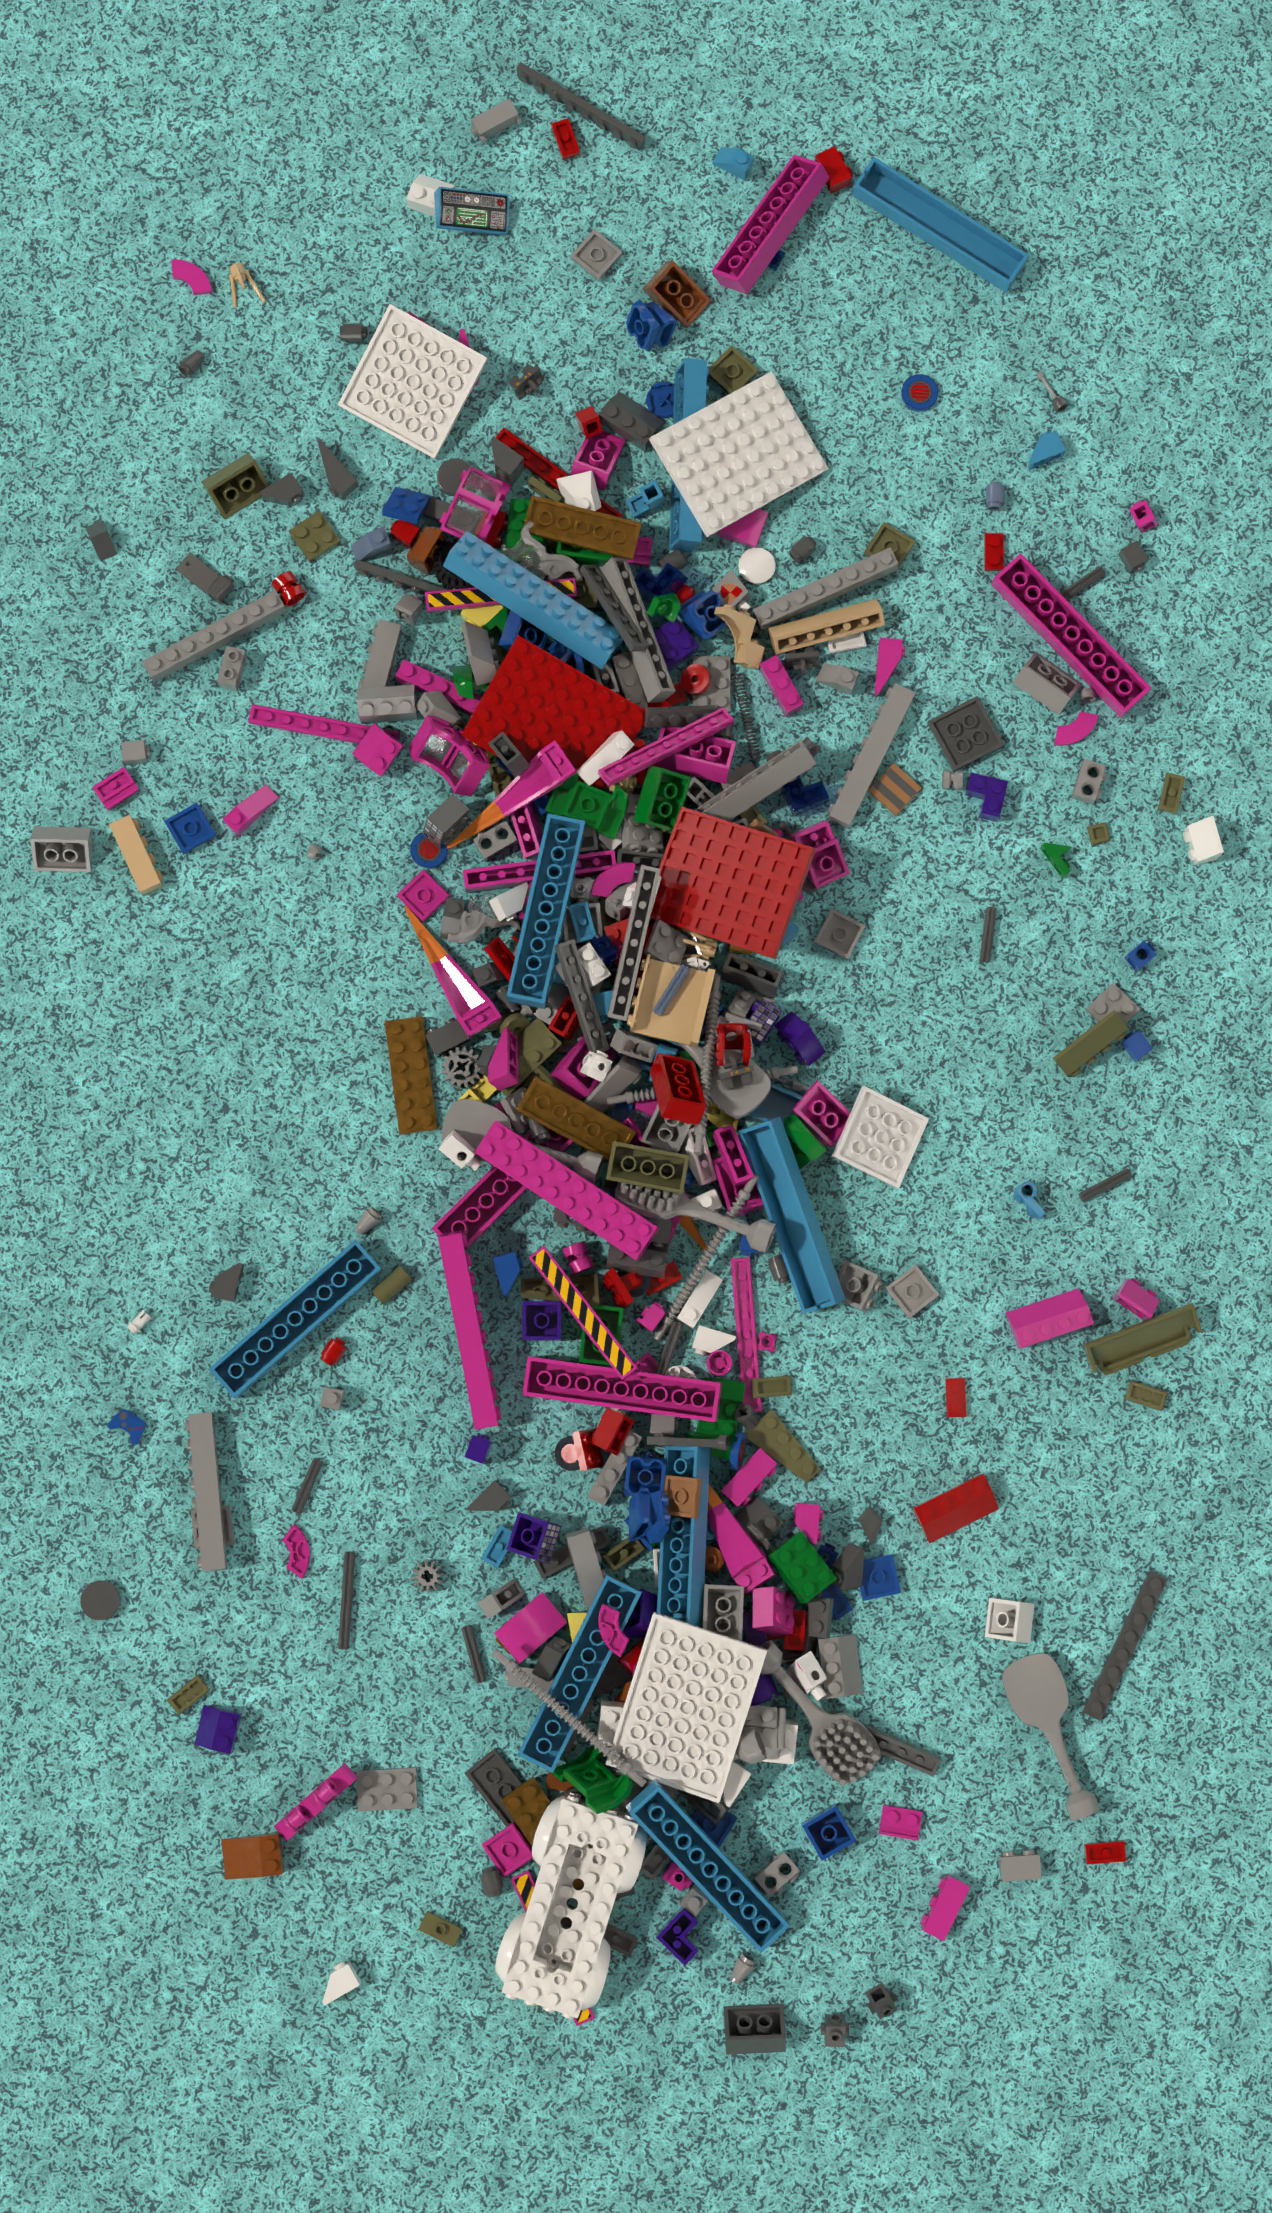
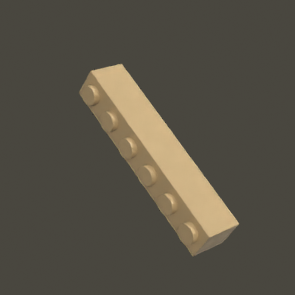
M877 599L770 627L768 630L771 645L777 655L884 626L885 623L883 610Z

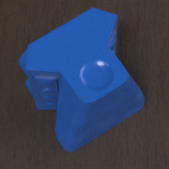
M640 299L632 305L626 321L628 333L636 337L637 344L641 349L649 352L655 342L659 347L669 345L677 324L675 318L655 302L644 304Z
M713 589L707 593L700 592L681 605L678 613L692 631L704 640L712 637L727 626L725 621L714 614L716 607H722V598Z
M627 1456L624 1495L633 1496L635 1493L652 1494L659 1490L664 1492L667 1459Z
M659 1490L652 1494L635 1493L629 1501V1541H637L645 1535L650 1544L658 1543L662 1540L670 1526V1514L667 1510L669 1500L664 1492Z

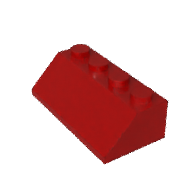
M984 1474L977 1475L912 1508L929 1543L999 1509L993 1491Z

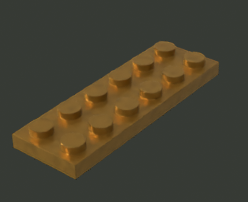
M532 495L524 526L528 522H533V527L529 529V534L532 536L633 561L642 523Z
M423 1016L384 1021L399 1135L438 1130Z
M534 1076L516 1108V1111L582 1147L604 1155V1159L608 1161L612 1142L629 1144L636 1133L632 1128L537 1076Z
M532 1776L501 1798V1801L533 1846L538 1824L551 1802ZM575 1879L573 1881L574 1889L581 1890L584 1887L583 1880Z

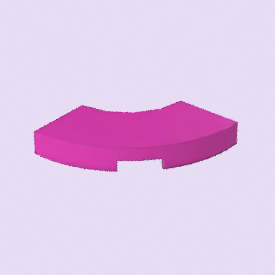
M171 260L174 280H182L188 283L194 295L212 293L210 282L199 267L188 261Z
M1080 711L1073 723L1057 727L1054 745H1072L1085 738L1094 728L1098 715Z
M621 862L612 865L596 878L591 887L590 894L609 897L618 885L624 882H632L636 864L634 862Z
M293 1524L282 1539L290 1552L286 1568L303 1579L310 1562V1549L303 1532Z
M602 1603L598 1618L600 1634L607 1647L621 1657L629 1638L623 1634L619 1627L618 1619L620 1612Z

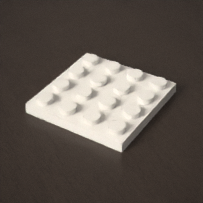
M862 1086L832 1157L895 1188H899L929 1118L866 1086Z

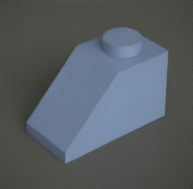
M383 526L363 535L351 545V549L355 559L365 561L391 551L392 546Z

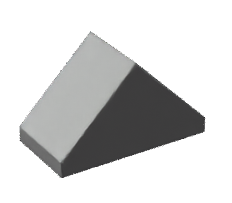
M103 520L85 527L100 561L118 554Z

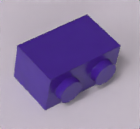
M480 1433L477 1436L472 1435L465 1458L485 1464L492 1442L489 1441L490 1437Z

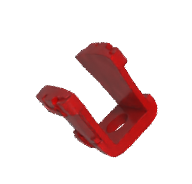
M742 1023L718 1024L716 1043L717 1065L723 1066L724 1049L741 1050L743 1066H748L751 1057V1036L747 1025ZM734 1032L737 1037L735 1040L730 1041L726 1039V1035Z

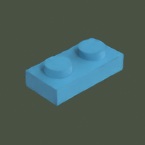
M588 902L570 905L569 910L578 944L597 939Z
M500 1525L481 1559L498 1569L508 1552L506 1549L512 1531Z

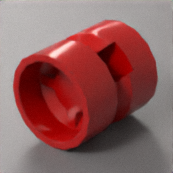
M292 571L280 574L271 583L277 594H281L280 598L286 607L296 604L306 595L301 584H296L297 579Z

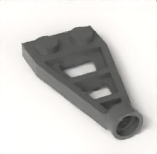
M653 1433V1437H647V1445L665 1448V1446H695L728 1450L730 1438L729 1435L720 1434L719 1438L714 1440L674 1438L663 1433Z

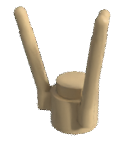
M236 263L230 266L231 275H229V279L231 282L233 307L237 308L235 281L240 283L242 289H245L244 281L246 277L261 301L265 303V298L251 278L249 271L245 270L244 265Z
M681 928L682 931L702 940V943L683 939V942L700 947V953H703L684 954L682 959L696 956L706 960L709 957L714 958L717 943L713 942V939Z

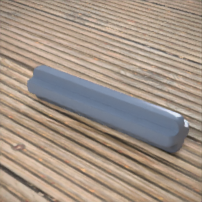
M683 964L680 966L654 1007L653 1012L658 1016L663 1015L689 974V967Z

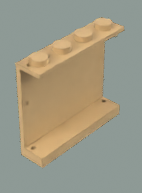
M648 954L647 959L642 960L640 970L643 971L642 978L638 977L636 989H639L638 996L633 997L631 1007L635 1008L633 1015L629 1014L627 1025L630 1026V1032L697 1048L716 970L708 968V971L705 972L690 968L689 974L662 1016H658L653 1012V1009L680 968V965L650 959V954Z

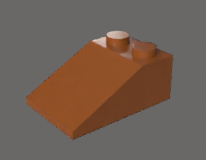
M673 260L666 261L642 288L654 302L686 328L691 325L711 301Z
M279 1832L221 1839L225 1880L282 1875L285 1872L281 1834Z

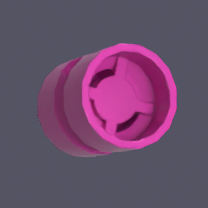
M585 1241L573 1244L562 1250L565 1259L570 1261L568 1266L572 1275L595 1267L592 1257L587 1255L589 1250Z
M716 1350L708 1356L706 1366L712 1375L723 1376L731 1369L732 1359L726 1351Z

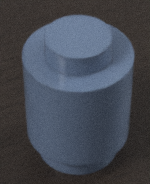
M991 482L990 485L986 486L987 509L990 511L1002 510L1005 500V486L1001 485L1000 482Z

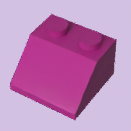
M373 723L352 754L376 774L384 776L405 744Z
M1131 1278V1280L1125 1279L1112 1299L1142 1320L1150 1319L1160 1302L1156 1298L1157 1294L1149 1289L1146 1291L1141 1288V1283L1134 1278Z

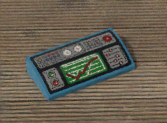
M438 187L434 192L436 228L507 235L509 194Z

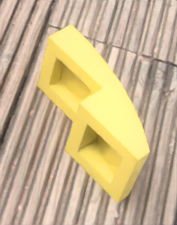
M484 1075L458 1100L470 1099L484 1103L498 1089L488 1082L487 1076Z
M709 1100L707 1102L709 1103L707 1107L709 1110L706 1112L708 1114L706 1118L718 1128L733 1124L736 1131L738 1120H735L733 1116L728 1115Z

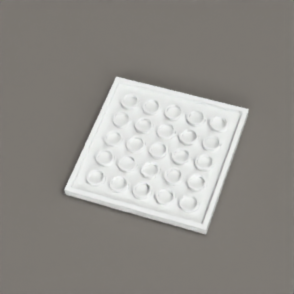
M389 304L338 405L436 459L488 358Z

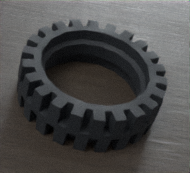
M457 538L453 539V543L447 541L446 546L442 544L440 550L438 549L434 556V570L438 582L442 583L444 588L448 586V590H453L454 588H474L473 585L459 576L445 571L443 567L449 551L458 542Z

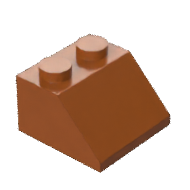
M425 527L423 532L418 534L415 546L411 547L407 553L409 565L428 575L434 568L436 551L440 550L442 544L446 546L447 542L441 529Z

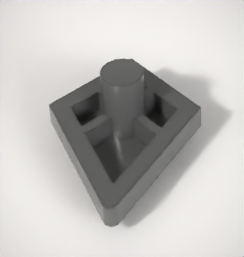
M869 1506L858 1520L872 1545L877 1539L883 1520Z

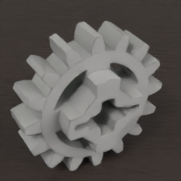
M456 1047L455 1053L450 1050V1056L443 1057L446 1063H441V1066L445 1068L441 1072L444 1075L447 1074L444 1079L445 1081L451 1080V1086L456 1083L458 1089L463 1084L465 1088H468V1083L475 1085L474 1079L480 1080L478 1075L480 1068L476 1065L479 1055L473 1056L474 1051L472 1049L467 1052L466 1047H463L462 1051ZM458 1056H467L469 1058L460 1059ZM453 1061L454 1068L449 1072V1065ZM459 1064H466L464 1072L462 1070L457 1071ZM474 1064L475 1070L474 1073L471 1075L470 1067ZM458 1076L465 1077V1080H458L455 1078Z

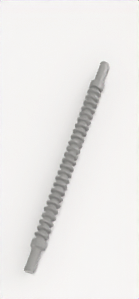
M717 974L714 975L709 997L710 1001H708L709 1006L707 1009L709 1011H707L708 1016L706 1017L708 1021H706L707 1026L705 1027L707 1031H705L706 1036L704 1037L706 1040L704 1045L706 1046L703 1047L705 1051H703L704 1056L702 1059L704 1061L701 1063L703 1066L700 1072L702 1075L700 1077V1085L707 1107L709 1106L707 1102L710 1100L708 1097L710 1096V1081L712 1080L710 1077L712 1072L710 1071L713 1070L711 1067L713 1062L711 1061L714 1060L712 1056H714L713 1051L715 1050L713 1046L716 1044L714 1042L717 1034L715 1031L718 1025L716 1022L719 1015L717 1012L719 1010L718 1006L720 1005L718 1001H720L721 997L719 993L721 976ZM707 1107L699 1124L695 1125L696 1127L694 1128V1135L696 1136L694 1154L696 1155L702 1154L703 1137L706 1136L705 1127H707L705 1123L707 1118L705 1117L708 1116L706 1112L709 1110Z
M797 1066L780 1069L773 1067L771 1070L766 1069L764 1072L769 1079H778L779 1076L798 1073ZM641 1089L640 1092L637 1090L635 1093L629 1091L624 1095L607 1097V1104L622 1102L629 1104L634 1103V1100L637 1102L640 1099L644 1101L645 1098L650 1100L651 1097L655 1099V1089H646V1091Z
M753 1173L754 1178L749 1180L744 1189L739 1191V1197L735 1198L736 1202L732 1203L733 1207H730L727 1217L737 1219L736 1215L740 1214L739 1210L743 1209L742 1205L746 1204L745 1200H748L751 1196L750 1192L759 1179L758 1175ZM718 1226L719 1230H716V1235L712 1236L713 1240H710L711 1244L707 1245L708 1249H704L705 1254H701L702 1258L698 1259L699 1263L695 1264L697 1267L692 1269L694 1272L690 1273L691 1277L687 1278L688 1282H684L685 1287H681L682 1292H678L679 1296L675 1297L677 1300L673 1301L674 1305L670 1306L671 1310H668V1314L664 1315L663 1323L654 1336L655 1340L660 1342L669 1326H672V1323L675 1321L674 1318L678 1317L676 1314L680 1313L679 1309L683 1308L682 1304L686 1303L685 1299H689L688 1294H692L691 1289H695L693 1286L697 1285L696 1281L700 1280L699 1276L703 1275L702 1271L706 1270L705 1266H709L708 1261H712L711 1256H715L713 1253L717 1252L716 1248L720 1247L719 1243L723 1242L722 1238L726 1237L725 1233L729 1232L728 1229Z
M497 1648L491 1655L506 1667L505 1670L508 1673H513V1677L517 1676V1681L521 1680L522 1685L526 1684V1688L529 1687L530 1692L533 1691L535 1693L534 1696L538 1695L539 1700L543 1699V1704L547 1703V1707H551V1711L555 1710L556 1715L559 1714L560 1719L564 1718V1722H568L569 1726L572 1725L573 1730L576 1729L578 1731L577 1734L581 1733V1737H585L586 1742L590 1741V1745L595 1746L594 1749L598 1748L599 1753L602 1752L603 1757L607 1756V1760H611L612 1765L616 1764V1768H620V1772L623 1775L627 1774L640 1787L647 1782L632 1769V1765L629 1762L625 1763V1759L620 1758V1754L616 1755V1751L611 1750L612 1747L608 1748V1744H604L603 1739L599 1740V1736L594 1735L595 1732L591 1733L590 1728H586V1724L582 1725V1721H578L577 1716L573 1717V1713L568 1712L569 1709L565 1710L564 1705H560V1701L556 1702V1698L551 1697L552 1694H547V1690L544 1691L543 1686L539 1687V1683H535L534 1678L530 1679V1675L525 1674L526 1671H521L522 1668H518V1664L515 1661H510Z

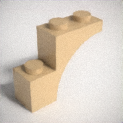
M725 604L724 607H716L714 614L725 621L734 638V663L748 669H759L765 647L758 645V641L751 639L756 619L750 617L748 612L736 611L735 607Z

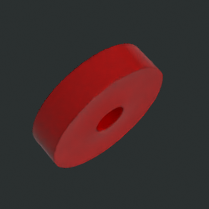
M693 664L683 671L681 685L689 694L701 695L710 687L711 674L704 666Z

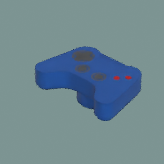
M122 1409L107 1424V1427L109 1429L122 1428L130 1434L131 1444L138 1445L146 1428V1423L129 1410Z

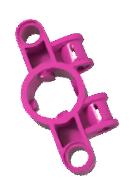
M344 1763L274 1827L288 1841L358 1777Z

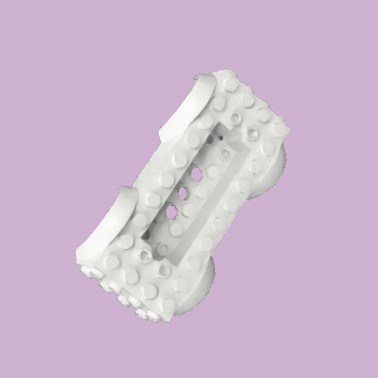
M576 1792L566 1793L564 1796L553 1800L542 1815L532 1846V1857L541 1867L527 1912L517 1915L506 1930L495 1964V1971L504 1983L502 1993H505L507 1998L513 2000L517 1998L522 1999L525 2004L530 2006H536V2004L543 2006L545 2011L563 2013L562 2016L568 2019L578 2018L581 2010L595 2006L599 2000L610 1962V1945L604 1939L617 1893L630 1891L637 1880L647 1842L646 1831L629 1814L628 1810L625 1813L619 1811V1807H615L596 1814L585 1804L586 1799L581 1798V1795ZM575 1879L583 1880V1889H574L573 1881ZM569 1898H575L578 1901L576 1908H570L567 1905ZM564 1917H568L572 1921V1926L568 1929L561 1926L560 1922Z

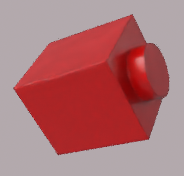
M592 406L575 413L579 428L586 439L603 432L599 416Z
M402 520L395 521L390 528L392 538L409 549L414 545L420 533L418 527Z

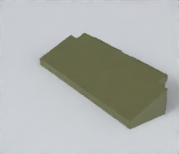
M1194 1304L1184 1305L1085 1343L1084 1348L1088 1367L1093 1373L1098 1372L1096 1365H1098L1101 1372L1109 1375L1142 1362L1145 1355L1156 1357L1187 1345L1191 1338L1190 1329L1194 1328L1198 1333L1202 1332Z

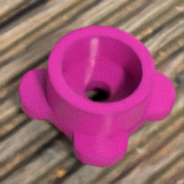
M760 1332L758 1334L759 1344H757V1349L759 1351L768 1350L769 1352H774L776 1349L774 1346L775 1340H777L776 1334Z

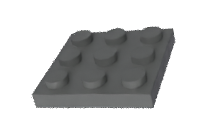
M978 696L927 722L953 772L1004 746Z

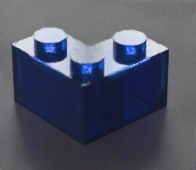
M667 562L657 577L641 568L634 580L637 588L653 599L655 596L677 594L688 578Z
M799 775L796 780L786 783L781 788L792 817L824 805L829 800L822 781L804 787Z

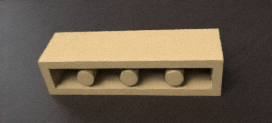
M128 815L110 823L109 826L141 895L162 887L161 881L164 878L160 870H156L153 865L156 863L152 852L149 854L146 847L149 845L144 835L140 836L138 832L141 827L137 819L133 820Z

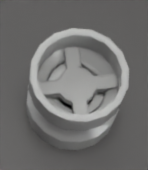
M943 770L942 789L955 788V790H962L963 771L952 773L949 770Z

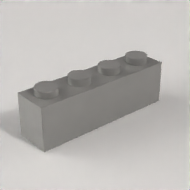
M379 619L378 625L374 626L373 636L375 638L374 642L369 644L368 653L370 657L369 661L366 660L364 663L363 671H365V676L360 679L359 689L388 686L402 633L401 624Z
M629 1431L618 1455L610 1454L587 1497L605 1506L627 1466V1456L633 1455L642 1439L641 1436Z
M588 1528L565 1534V1538L587 1611H589L606 1573L604 1569H600L599 1562H602L599 1550L595 1551L593 1545L596 1543L594 1533H590Z

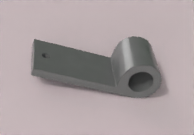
M191 552L176 569L218 604H221L235 587L232 584L234 580L227 574L224 576L218 575Z

